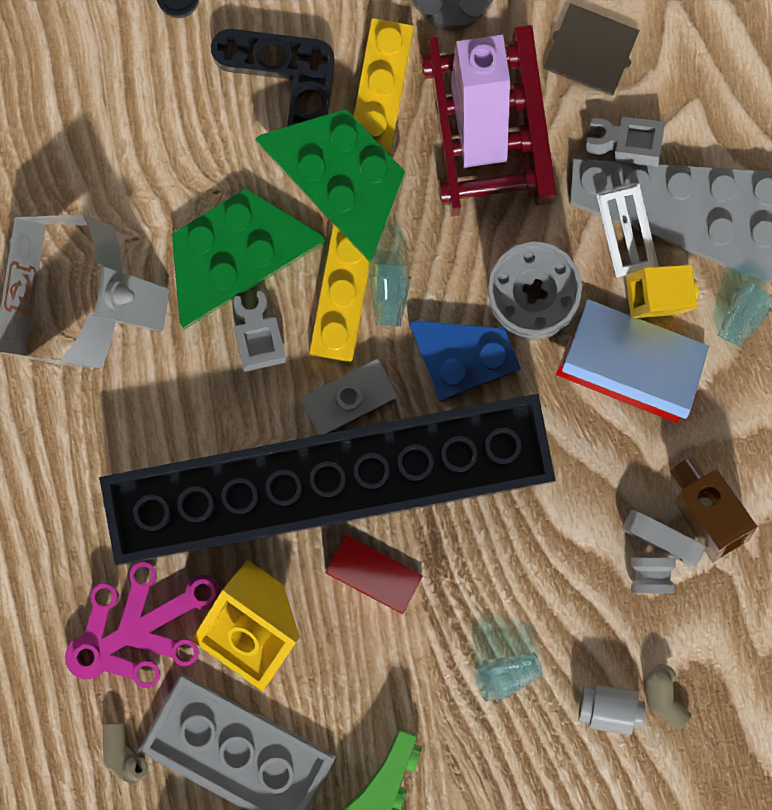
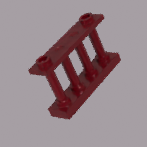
M532 25L515 27L512 42H506L505 47L507 64L509 68L516 67L518 83L512 84V89H510L509 107L514 106L515 110L522 109L524 126H518V131L508 132V150L520 148L521 152L528 151L530 168H525L524 173L457 181L454 157L462 156L459 139L451 138L448 115L455 114L453 96L446 97L443 80V72H451L453 70L455 53L440 55L438 37L429 38L428 52L421 53L424 79L432 78L446 179L438 180L440 200L442 206H450L451 217L460 215V199L526 190L527 194H534L537 206L552 204L557 196Z

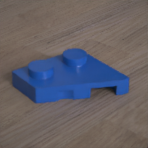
M425 321L409 323L439 402L521 370L505 328Z

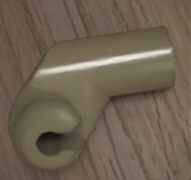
M659 664L646 677V702L652 711L679 731L686 725L692 713L674 700L673 682L676 680V673L673 668L666 664Z
M125 723L102 724L103 761L105 766L123 781L129 783L145 778L148 772L147 762L125 745Z

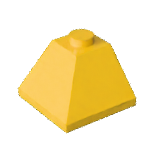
M247 559L222 590L192 641L255 687L264 691L300 638L284 585Z

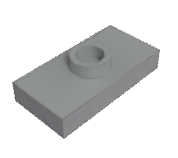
M376 359L300 399L318 434L323 435L331 433L398 399V396L380 361Z

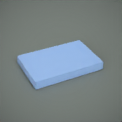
M587 299L562 371L686 419L693 405L709 346L641 319L631 318L628 314Z

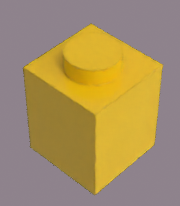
M692 265L649 267L626 275L631 318L673 316L697 308L699 287L696 279L693 277Z

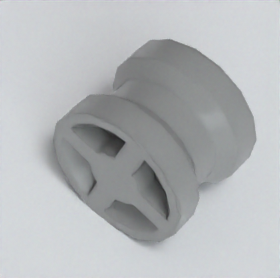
M631 558V567L636 571V580L631 584V593L675 594L676 585L671 581V571L676 567V558Z

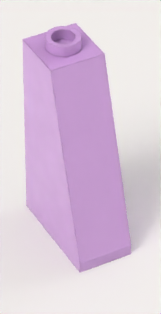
M503 35L456 41L451 89L463 167L507 162L510 77Z

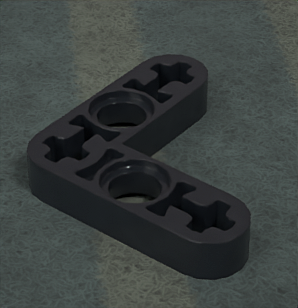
M224 29L215 35L211 43V54L215 64L220 69L233 73L293 80L287 126L294 125L296 119L304 122L329 114L335 60L331 46L325 41L238 29ZM229 41H235L237 49L250 51L249 43H256L253 50L255 63L248 64V54L235 53L233 60H226L224 52L219 51V49L227 48ZM270 45L280 46L286 55L284 61L280 65L272 67L263 63L261 54L266 47ZM291 48H299L297 52L300 58H311L314 51L321 52V57L327 61V64L322 63L319 65L318 70L313 71L310 70L309 62L296 60L297 69H290L293 61ZM306 92L317 93L323 100L322 107L315 113H304L298 106V100L302 94Z

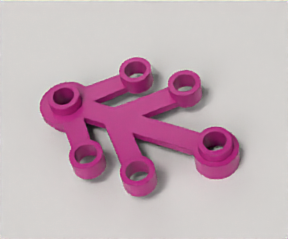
M136 563L129 573L132 585L119 629L104 638L103 634L109 610L117 604L119 593L113 585L107 583L99 584L93 588L90 595L93 608L85 635L75 638L68 645L65 653L67 668L73 675L81 679H93L105 671L133 679L142 688H150L156 685L160 680L161 670L155 662L143 661L138 664L112 655V653L129 645L171 657L180 666L192 665L197 661L200 654L199 647L194 641L190 639L177 641L150 632L194 607L199 610L211 609L222 592L221 584L213 576L198 575L189 581L185 593L142 616L149 588L154 585L158 575L156 568L151 563ZM143 566L151 571V579L145 584L139 583L136 579L137 570ZM203 583L211 588V596L206 601L199 600L195 595L197 586ZM103 588L109 589L112 593V601L108 605L100 604L97 599L98 592ZM182 644H188L193 648L194 655L189 661H183L178 656V649ZM85 648L90 649L95 656L94 662L89 666L82 664L79 659L80 652ZM143 666H150L154 670L155 677L152 682L146 683L140 679L139 671Z

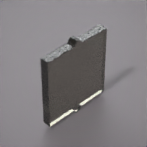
M570 3L559 31L553 33L552 38L555 42L544 69L614 96L624 69H628L631 65V60L628 58L640 30Z

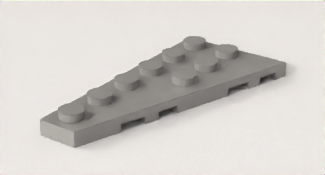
M573 159L569 205L602 218L596 192L611 190L613 187L621 185L622 187L627 186L630 183L639 181L652 238L664 240L681 247V250L741 274H749L771 283L772 286L771 171L661 164L658 167L614 161ZM633 194L624 196L631 227L641 231ZM616 199L608 200L612 222L616 224L621 223Z

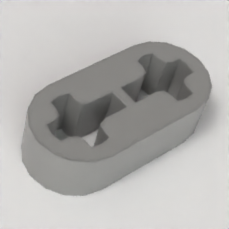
M635 510L630 511L622 527V530L627 534L693 567H697L706 549L704 545Z

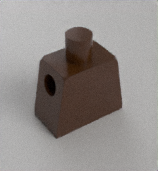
M689 457L670 470L682 489L678 492L676 499L677 507L698 541L706 547L705 552L712 563L750 541L758 526L717 469L704 475L693 457ZM708 498L714 503V506H704L698 499Z

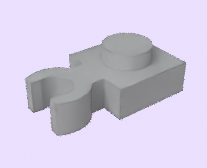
M622 116L619 127L613 126L606 119L593 118L590 121V133L599 134L603 137H587L586 151L594 155L616 151L615 162L658 167L665 122Z
M257 291L258 305L252 310L245 309L242 306L240 296L234 297L235 313L241 321L245 322V324L233 326L244 372L286 363L276 317L263 319L267 313V301L262 291Z

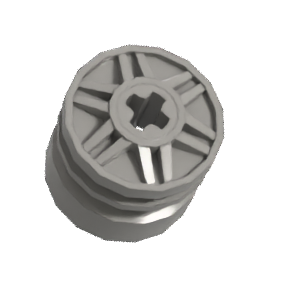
M535 241L515 245L500 256L491 271L488 287L492 312L501 326L519 338L531 340L552 337L567 327L577 312L582 291L579 270L569 255L552 244ZM534 283L542 285L541 293L547 297L545 300L537 299L535 305L529 304L527 302L528 295L522 291L524 287L531 289Z

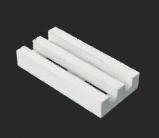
M639 181L623 187L622 185L613 187V189L607 191H597L596 195L616 278L643 268L659 267ZM632 194L648 260L642 262L639 261L624 197ZM612 199H616L631 261V264L625 266L622 265L607 202Z

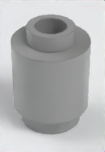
M595 684L594 688L583 687L579 704L578 722L587 723L590 729L631 735L634 727H642L645 702L638 701L637 691Z

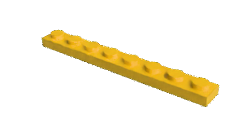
M372 18L354 118L391 156L414 26ZM334 225L309 354L314 357L353 363L371 262L369 263Z

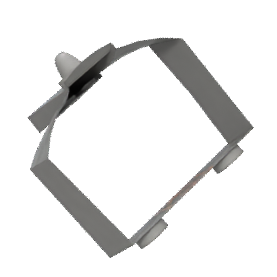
M85 215L15 217L13 233L9 242L10 252L0 309L1 353L59 365L102 368L113 338L115 322L151 331H163L169 288L122 272L118 239L114 226ZM46 224L88 225L94 243L96 263L101 266L100 290L94 314H88L80 334L60 361L26 356Z

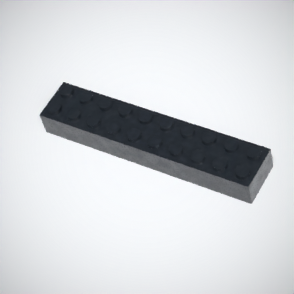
M539 393L99 477L114 564L119 566L551 484L556 481Z

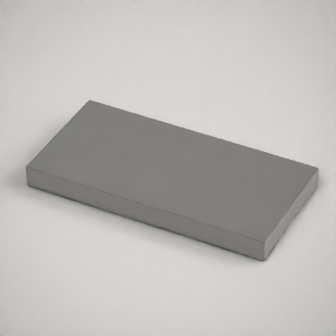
M183 672L177 678L138 751L245 810H308L336 758V755Z

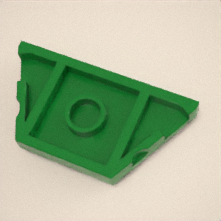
M347 109L259 135L255 139L257 144L370 263L375 258L377 246L393 211L392 207L396 196L399 194L406 177L405 170Z
M245 188L172 233L179 323L184 330L234 300L235 296L244 294L325 244V239L317 231Z

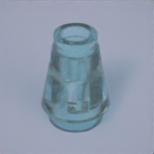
M373 264V275H369L374 316L376 317L375 325L401 326L412 276H408V265Z
M745 280L740 289L735 288L718 336L741 348L744 341L751 336L772 312L770 307L772 295Z
M533 652L527 655L522 654L484 660L483 666L474 669V674L483 699L486 702L495 699L499 703L533 683L536 679L542 678L543 670L537 655Z

